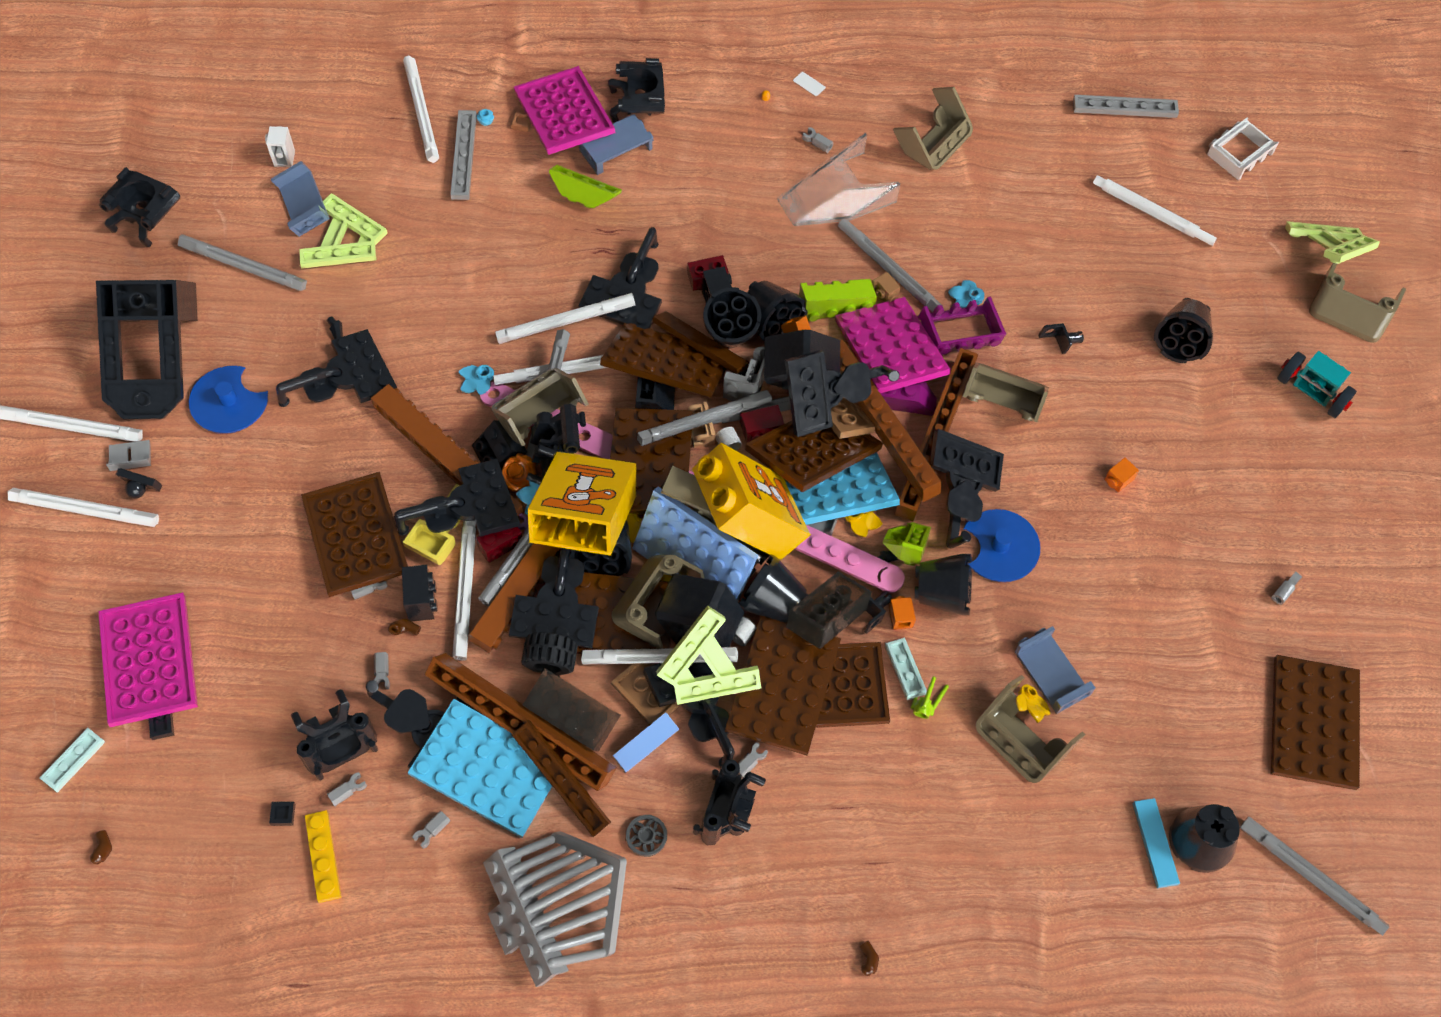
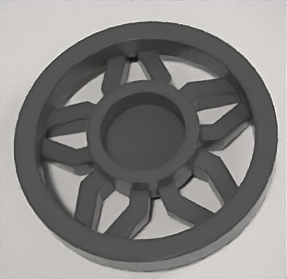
M641 815L629 824L626 831V841L629 848L635 854L651 857L664 848L667 841V830L659 818L652 815ZM641 820H649L646 826L639 823ZM655 821L654 828L650 827V825ZM658 824L661 826L664 834L658 831L655 832ZM634 825L640 827V830L637 831ZM633 829L634 833L638 835H634L630 839V831ZM655 836H659L663 839L656 840ZM636 839L639 840V843L632 844ZM653 842L656 844L661 843V845L654 850ZM643 844L644 852L636 849V847H640ZM646 845L651 846L650 852H648Z

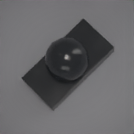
M118 468L116 472L118 477L127 481L125 492L130 498L142 497L145 494L146 488L159 492L162 488L161 483L156 479L122 468Z

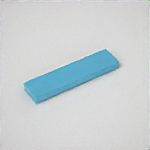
M1156 799L1134 801V811L1156 887L1163 888L1179 885L1180 881Z

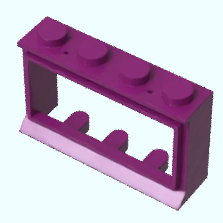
M991 296L986 298L983 305L978 306L976 300H972L966 308H961L960 304L956 302L947 311H944L942 305H938L930 313L928 307L924 306L918 315V319L921 320L923 327L941 355L953 351L959 352L960 348L980 349L985 346L995 347L1001 344L1006 336L1005 329ZM983 314L991 334L941 342L934 322Z

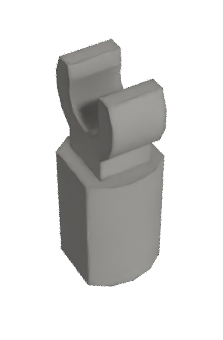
M808 128V134L810 135L803 133L802 139L804 141L812 142L814 146L828 153L832 149L833 142L823 135L817 134L813 128Z
M1295 572L1288 581L1285 580L1271 598L1277 604L1282 605L1296 589L1295 585L1302 576Z
M385 581L352 590L351 593L354 600L374 592L375 589L383 590L388 586Z
M379 652L374 654V675L376 676L374 680L378 684L385 682L386 689L390 688V682L387 678L389 675L388 653Z
M755 743L751 753H747L738 762L741 779L758 764V760H763L767 757V750L762 754L756 752L760 746L759 743Z
M359 772L353 774L349 782L346 783L345 781L327 793L334 806L352 796L353 792L362 791L367 787L365 781L361 784H356V781L361 778Z
M439 811L424 826V829L415 832L412 838L416 841L419 837H424V842L420 844L424 849L429 845L430 838L432 836L435 837L450 822V819L442 811Z

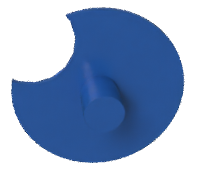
M219 367L206 373L196 382L189 396V409L194 420L204 429L215 433H233L249 427L260 418L267 406L268 391L256 393L247 390L243 386L241 376L246 369L245 367Z
M1002 509L986 510L982 512L981 518L978 521H968L963 529L972 533L980 544V554L977 559L972 561V563H968V565L977 574L986 579L996 582L1019 580L1028 575L1039 560L1041 548L1035 529L1025 518L1014 512Z

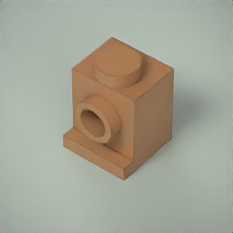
M888 272L872 280L873 288L879 299H882L884 302H892L898 299L901 287Z

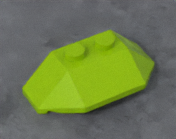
M559 165L549 169V174L560 194L567 197L569 201L582 203L587 208H595L622 192V189Z
M910 522L907 523V526H897L888 529L883 539V544L899 560L904 561L905 564L910 566L920 565L931 527Z

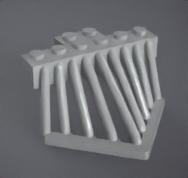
M559 831L517 850L515 847L499 849L483 862L500 902L498 906L488 913L491 924L505 955L512 954L518 948L520 949L536 987L543 986L554 976L569 971L567 968L569 964L604 958L615 953L627 864L626 858ZM555 843L561 845L521 862L522 857ZM571 849L577 851L528 875L526 874L530 868L568 853ZM586 856L591 857V859L532 887L538 879L578 860H582ZM602 863L608 864L540 900L537 899L545 891L595 866H599ZM612 873L611 882L607 886L545 914L543 913L554 902ZM609 895L608 906L550 928L549 925L557 918ZM606 917L605 928L558 942L555 940V937L561 933ZM603 939V947L601 949L562 956L560 952L564 949Z

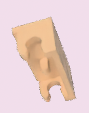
M707 402L689 406L688 410H695L693 411L694 415L709 410ZM712 422L692 429L694 448L715 444V431Z

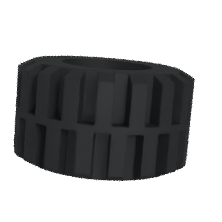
M539 632L529 634L525 638L521 663L526 668L541 674H569L574 671L578 645L570 638L555 633Z

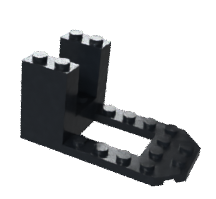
M181 280L96 281L102 400L108 406L110 405L122 419L166 418L184 399L180 321H198L196 283ZM158 320L161 379L123 380L121 322Z

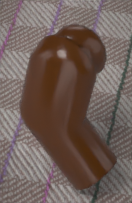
M407 619L395 621L388 627L389 633L393 635H399L408 631L417 636L421 630V626Z
M106 830L95 834L99 845L90 856L93 864L97 865L104 862L112 851V844Z
M866 941L860 945L862 952L866 956L865 965L861 966V971L865 976H870L877 972L879 956L870 941Z

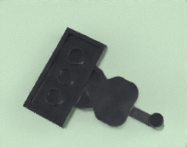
M654 227L649 228L638 253L631 252L625 255L620 265L621 272L614 275L611 280L596 275L592 276L578 305L579 308L632 293L635 306L599 315V317L621 325L632 323L642 329L651 328L653 316L657 315L662 304V299L646 294V283L653 281L659 270L658 262L646 257L650 248H657L659 245L657 231Z
M368 329L331 340L332 347L337 356L328 362L326 368L316 367L304 371L299 377L277 384L276 392L278 404L281 407H286L290 403L289 398L286 397V392L302 387L308 399L312 402H322L331 399L338 388L344 390L354 389L360 403L370 401L371 397L389 384L394 389L397 388V385Z
M821 350L786 359L785 367L794 435L800 437L833 427L831 408L838 405L843 397L851 403L866 400L871 394L870 379L885 375L890 381H897L900 377L899 372L884 365L869 369L867 364L857 362L848 365L843 373L840 374L830 368L826 369L824 351Z
M937 429L934 431L930 466L933 469L946 473V482L950 489L946 504L950 513L946 546L952 549L971 540V535L967 531H962L959 536L961 518L970 522H976L981 518L983 503L978 493L982 487L994 492L1000 490L1004 454Z
M498 459L458 468L463 485L456 487L449 497H434L427 499L423 504L396 511L394 519L398 534L404 536L409 532V527L405 525L406 520L424 516L427 528L433 533L453 529L458 520L475 521L480 537L520 526V521Z
M561 548L560 557L550 556L544 561L541 577L546 584L539 590L537 598L516 595L509 637L525 639L526 636L533 633H555L575 641L578 647L593 648L599 606L578 604V595L575 588L581 585L583 581L584 565L578 559L569 558L571 549Z
M706 662L692 663L688 668L694 678L714 674ZM662 663L646 667L643 670L659 708L676 702L674 685L657 676L656 671ZM719 697L681 704L684 709L692 713L688 726L697 741L707 742L717 739L724 753L718 762L720 768L726 760H732L735 751L727 736L729 732H725L729 714L725 709L716 706Z
M370 680L366 684L367 694L371 699L387 709L384 714V721L387 726L398 733L412 732L413 741L419 748V751L408 764L410 769L445 712L427 710L426 699L411 689L401 691L395 700H392L378 691L379 685L375 680ZM456 698L457 701L477 711L476 709L462 701L460 698Z

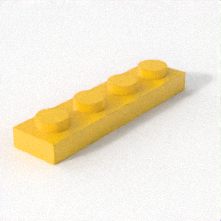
M325 810L305 815L317 901L322 903L342 898L329 813Z

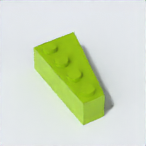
M870 279L848 280L843 284L839 281H832L831 284L823 285L822 282H815L814 285H807V282L800 283L799 296L805 300V309L808 310L807 319L811 322L827 317L833 318L835 315L852 312L861 308H870L876 304L877 296Z

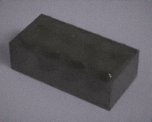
M838 571L790 609L786 628L821 649L867 610L872 591Z
M546 668L523 703L524 707L594 751L601 749L621 716L615 710Z

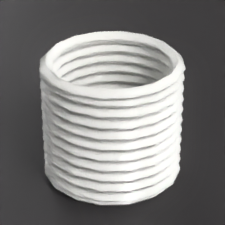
M725 427L715 435L718 445L723 443L736 451L742 445L733 427Z
M742 617L733 641L740 646H746L755 635L756 626L749 619Z

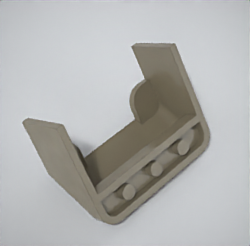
M955 87L932 89L939 104L933 113L936 126L922 140L915 127H898L893 129L904 153L930 170L939 169L971 136L973 131L972 123Z
M1332 263L1310 306V314L1314 318L1368 342L1374 343L1379 341L1396 313L1406 288L1403 287L1395 299L1384 297L1377 305L1343 290L1345 281L1342 276L1334 273L1337 263Z
M976 363L972 369L963 397L974 402L984 399L1019 411V413L1023 414L1022 418L1033 421L1034 419V422H1038L1049 387L981 363Z
M552 368L496 402L491 407V410L512 440L524 446V439L527 438L530 431L528 427L537 422L536 417L540 412L552 413L564 404L576 406L579 402L587 406L589 403L575 377L558 368Z
M672 466L661 493L694 507L693 511L715 525L716 523L695 475Z
M676 555L651 556L613 609V622L657 649H662L663 644L660 635L643 626L647 620V611L643 607L644 603L664 574L673 575L679 573L704 579L703 570Z
M1021 675L1008 683L976 722V729L1029 782L1037 783L1054 769L1086 734L1081 732L1068 744L1060 738H1054L1046 745L1016 716L1019 710L1016 705L1017 696L1013 691L1025 678Z

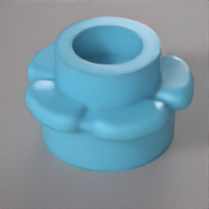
M483 109L478 112L477 120L481 125L487 126L493 122L494 115L491 110Z

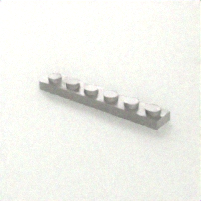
M1074 95L1073 97L1074 113L1177 118L1179 115L1178 100Z
M458 110L451 200L470 199L477 113L473 110Z

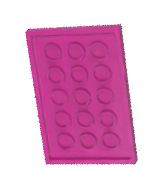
M579 66L514 86V92L548 155L615 133V127Z
M905 297L895 299L892 302L887 301L876 304L870 308H861L852 312L835 315L837 325L859 362L867 364L869 369L884 365L899 372L900 377L897 381H890L885 375L871 379L880 394L950 374L949 366Z
M183 592L98 611L107 723L110 727L198 707L186 597Z

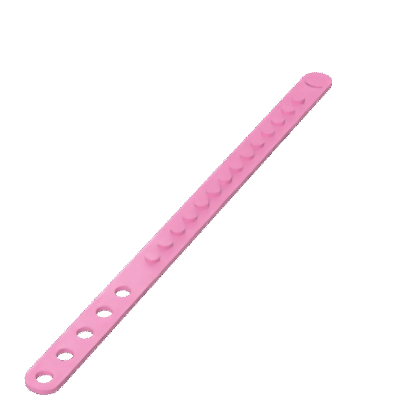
M490 382V389L480 395L485 405L492 407L496 402L515 390L503 384L494 385V382ZM496 390L500 393L497 398L492 399L488 397L490 391ZM556 409L555 411H553L551 413L552 416L554 417L555 415L559 414L560 410ZM578 423L579 434L583 432L590 434L588 440H580L579 449L598 458L610 459L613 435L586 423L585 427H581L580 423ZM806 525L811 535L798 545L795 550L883 591L892 593L902 587L905 576L899 567ZM885 569V570L881 573L880 582H878V578H877L878 573H879L881 570Z

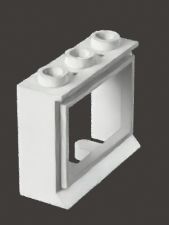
M1245 118L1241 122L1238 121L1231 130H1226L1219 139L1215 138L1209 145L1210 149L1207 155L1233 177L1240 180L1246 169L1251 171L1257 160L1262 162L1267 154L1273 155L1279 142L1271 140L1251 124L1248 118ZM1239 133H1243L1260 147L1242 162L1222 147Z

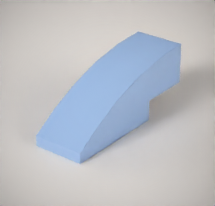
M664 713L616 752L613 757L623 770L627 772L677 732L679 728L669 715Z

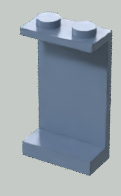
M635 114L613 123L615 127L614 134L579 145L580 152L597 175L603 173L604 162L645 144L649 151L652 150L653 136L650 131L645 129L642 120H638Z
M302 161L271 178V182L280 189L291 221L287 223L288 227L298 237L330 219L313 174Z
M1052 626L1047 630L1045 628L1040 629L1030 639L1025 637L1017 643L1018 646L1015 654L1055 713L1058 714L1089 697L1096 687L1091 681L1085 684L1053 639L1052 634L1055 629Z

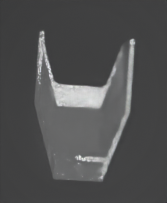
M866 133L816 166L777 198L793 226L840 222L842 219L850 221L897 202L900 189L899 182L861 184L846 163V160L864 154L867 140Z

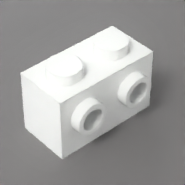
M270 126L268 134L265 135V142L274 167H292L295 148L288 127Z

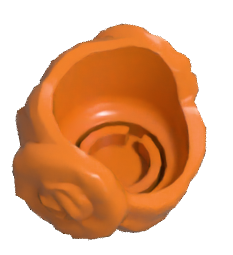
M520 453L508 458L502 468L507 487L511 491L518 492L521 488L530 486L526 477L529 472L537 474L535 468L537 463L532 462V458Z

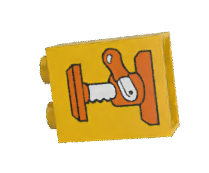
M723 443L716 446L708 455L700 458L698 463L692 468L719 530L761 551L774 555L780 560L811 535L785 480L769 468Z
M557 451L528 508L529 543L611 556L636 498V463Z

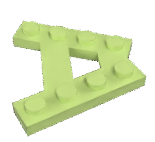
M331 193L323 200L328 215L333 217L320 247L299 249L301 268L376 260L375 245L387 234L386 228ZM347 228L360 235L358 243L341 244Z
M1287 221L1285 226L1290 236L1296 238L1307 236L1325 247L1326 250L1323 257L1337 264L1378 248L1380 242L1363 235L1359 228Z
M708 605L656 671L657 676L674 685L677 705L761 688L758 666L736 670L715 639V633L726 619L725 616ZM701 654L714 674L694 678L688 668L697 656Z

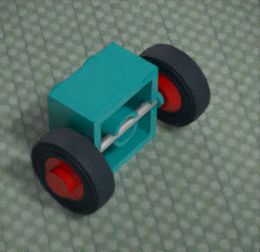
M1320 351L1313 356L1302 370V364L1306 356L1301 352H1296L1291 359H1287L1281 366L1282 371L1277 379L1286 384L1292 377L1297 375L1298 378L1293 385L1324 407L1330 400H1333L1332 406L1327 412L1330 416L1337 418L1343 410L1346 412L1352 405L1351 399L1357 391L1348 386L1338 395L1337 392L1351 372Z

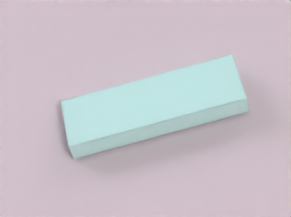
M905 637L885 643L886 651L906 699L910 700L926 695V687Z
M87 728L42 774L40 779L58 793L105 741Z

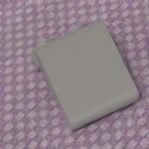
M758 347L754 350L753 359L750 361L745 376L726 371L723 398L733 402L760 392L764 381V347Z

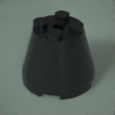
M754 281L750 284L747 293L755 297L761 309V322L757 333L763 341L765 337L783 334L781 325L788 320L801 316L807 317L808 310L805 309V300L798 294L769 281Z
M736 287L723 288L712 294L711 298L707 301L703 312V321L706 330L717 343L727 348H734L745 343L756 334L761 322V309L753 295L751 296Z
M1184 298L1159 321L1154 332V341H1156L1157 346L1161 350L1160 353L1169 360L1178 363L1203 359L1209 353L1213 343L1210 307L1190 298Z
M627 520L624 523L611 556L571 549L570 558L580 560L584 565L585 573L612 576L627 574L632 563Z
M962 553L921 562L920 566H916L915 577L919 579V586H915V599L919 600L920 604L959 615H970V608L967 607V604L971 602L972 571L970 565H968V562L972 563L971 554Z
M770 555L766 561L769 565L766 563L763 565L743 595L746 600L742 598L739 605L743 610L753 614L790 623L798 613L795 609L797 606L801 607L805 603L809 594L806 593L807 589L777 557Z
M1218 804L1190 807L1182 811L1170 826L1169 843L1176 858L1179 857L1182 862L1192 868L1191 870L1202 873L1218 871L1226 866L1235 854L1240 832L1239 822L1233 810L1229 807Z

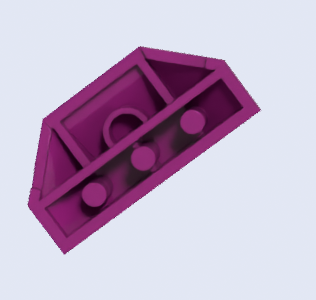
M925 381L881 393L891 410L933 416L936 410L937 398Z

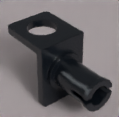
M1064 323L1045 325L1038 335L1039 338L1055 337L1062 354L1067 353L1072 343H1082L1084 341L1082 331L1068 333ZM1050 329H1054V330H1053L1052 332H1050V333H1045L1046 331H1048V330H1050Z
M883 591L876 599H872L866 593L861 600L860 606L873 617L864 631L866 634L882 621L886 613L883 608L892 599L891 594L885 597L888 594L887 591Z

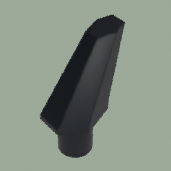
M332 316L329 317L327 322L331 326L329 329L334 339L343 337L342 322L336 321Z
M880 551L881 555L878 556V558L888 563L899 560L891 551Z

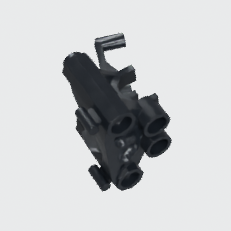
M646 58V62L620 61L619 64H616V74H619V77H627V82L616 79L608 80V87L612 94L617 92V88L621 89L624 93V97L622 96V99H618V104L611 108L609 112L612 122L619 121L617 116L619 112L627 113V115H631V113L664 114L663 68L659 58ZM641 89L645 93L635 94V91Z
M125 167L116 176L118 179L116 183L100 199L99 206L105 212L113 211L115 208L119 210L105 221V226L112 233H116L118 230L116 224L121 220L125 219V221L132 224L137 222L139 225V240L146 247H150L152 242L147 238L148 230L151 231L180 200L181 196L171 186ZM138 204L139 207H142L144 209H138L136 208V205Z
M564 404L560 407V413L554 417L550 412H540L537 414V425L531 428L532 438L530 443L538 445V453L540 454L534 453L532 462L540 463L542 475L540 477L529 472L526 480L540 485L557 451L573 454L580 448L578 423H580L581 427H585L586 419L585 412L581 411L578 414L575 405Z
M342 689L335 693L340 704L329 709L333 719L322 725L319 724L316 716L306 722H302L298 712L291 714L297 730L307 735L306 740H302L297 745V754L307 770L315 775L318 780H323L324 776L322 773L330 772L361 756L370 748L372 752L378 751L376 745L377 734L368 716L363 712L355 713L353 716L348 715L350 704Z
M726 760L722 764L720 772L717 769L712 771L711 778L715 780V784L705 815L702 818L701 828L698 824L693 826V834H701L702 841L706 845H715L720 837L729 832L734 836H739L744 831L748 832L750 830L751 824L747 822L755 801L756 791L748 789L747 785L753 782L762 787L766 779L752 772H747L743 779H741L739 775L740 766L735 760Z

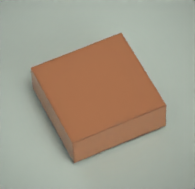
M515 112L511 129L529 132L531 122L527 114Z

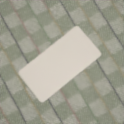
M801 72L793 80L815 96H818L826 88L804 72Z

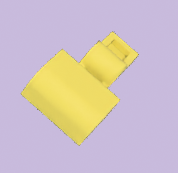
M456 484L454 488L451 490V492L459 485ZM419 519L403 541V545L428 560L441 565L454 548L456 542L454 536L448 534L450 530L433 533L427 528L426 521ZM458 520L454 528L458 526L461 520Z

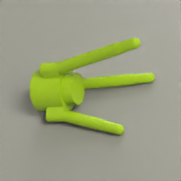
M935 676L931 679L925 697H920L919 700L918 697L913 698L911 709H913V714L920 718L928 719L929 716H933L936 707L949 688L948 685H945L934 703L931 704L932 701L929 698L936 680Z

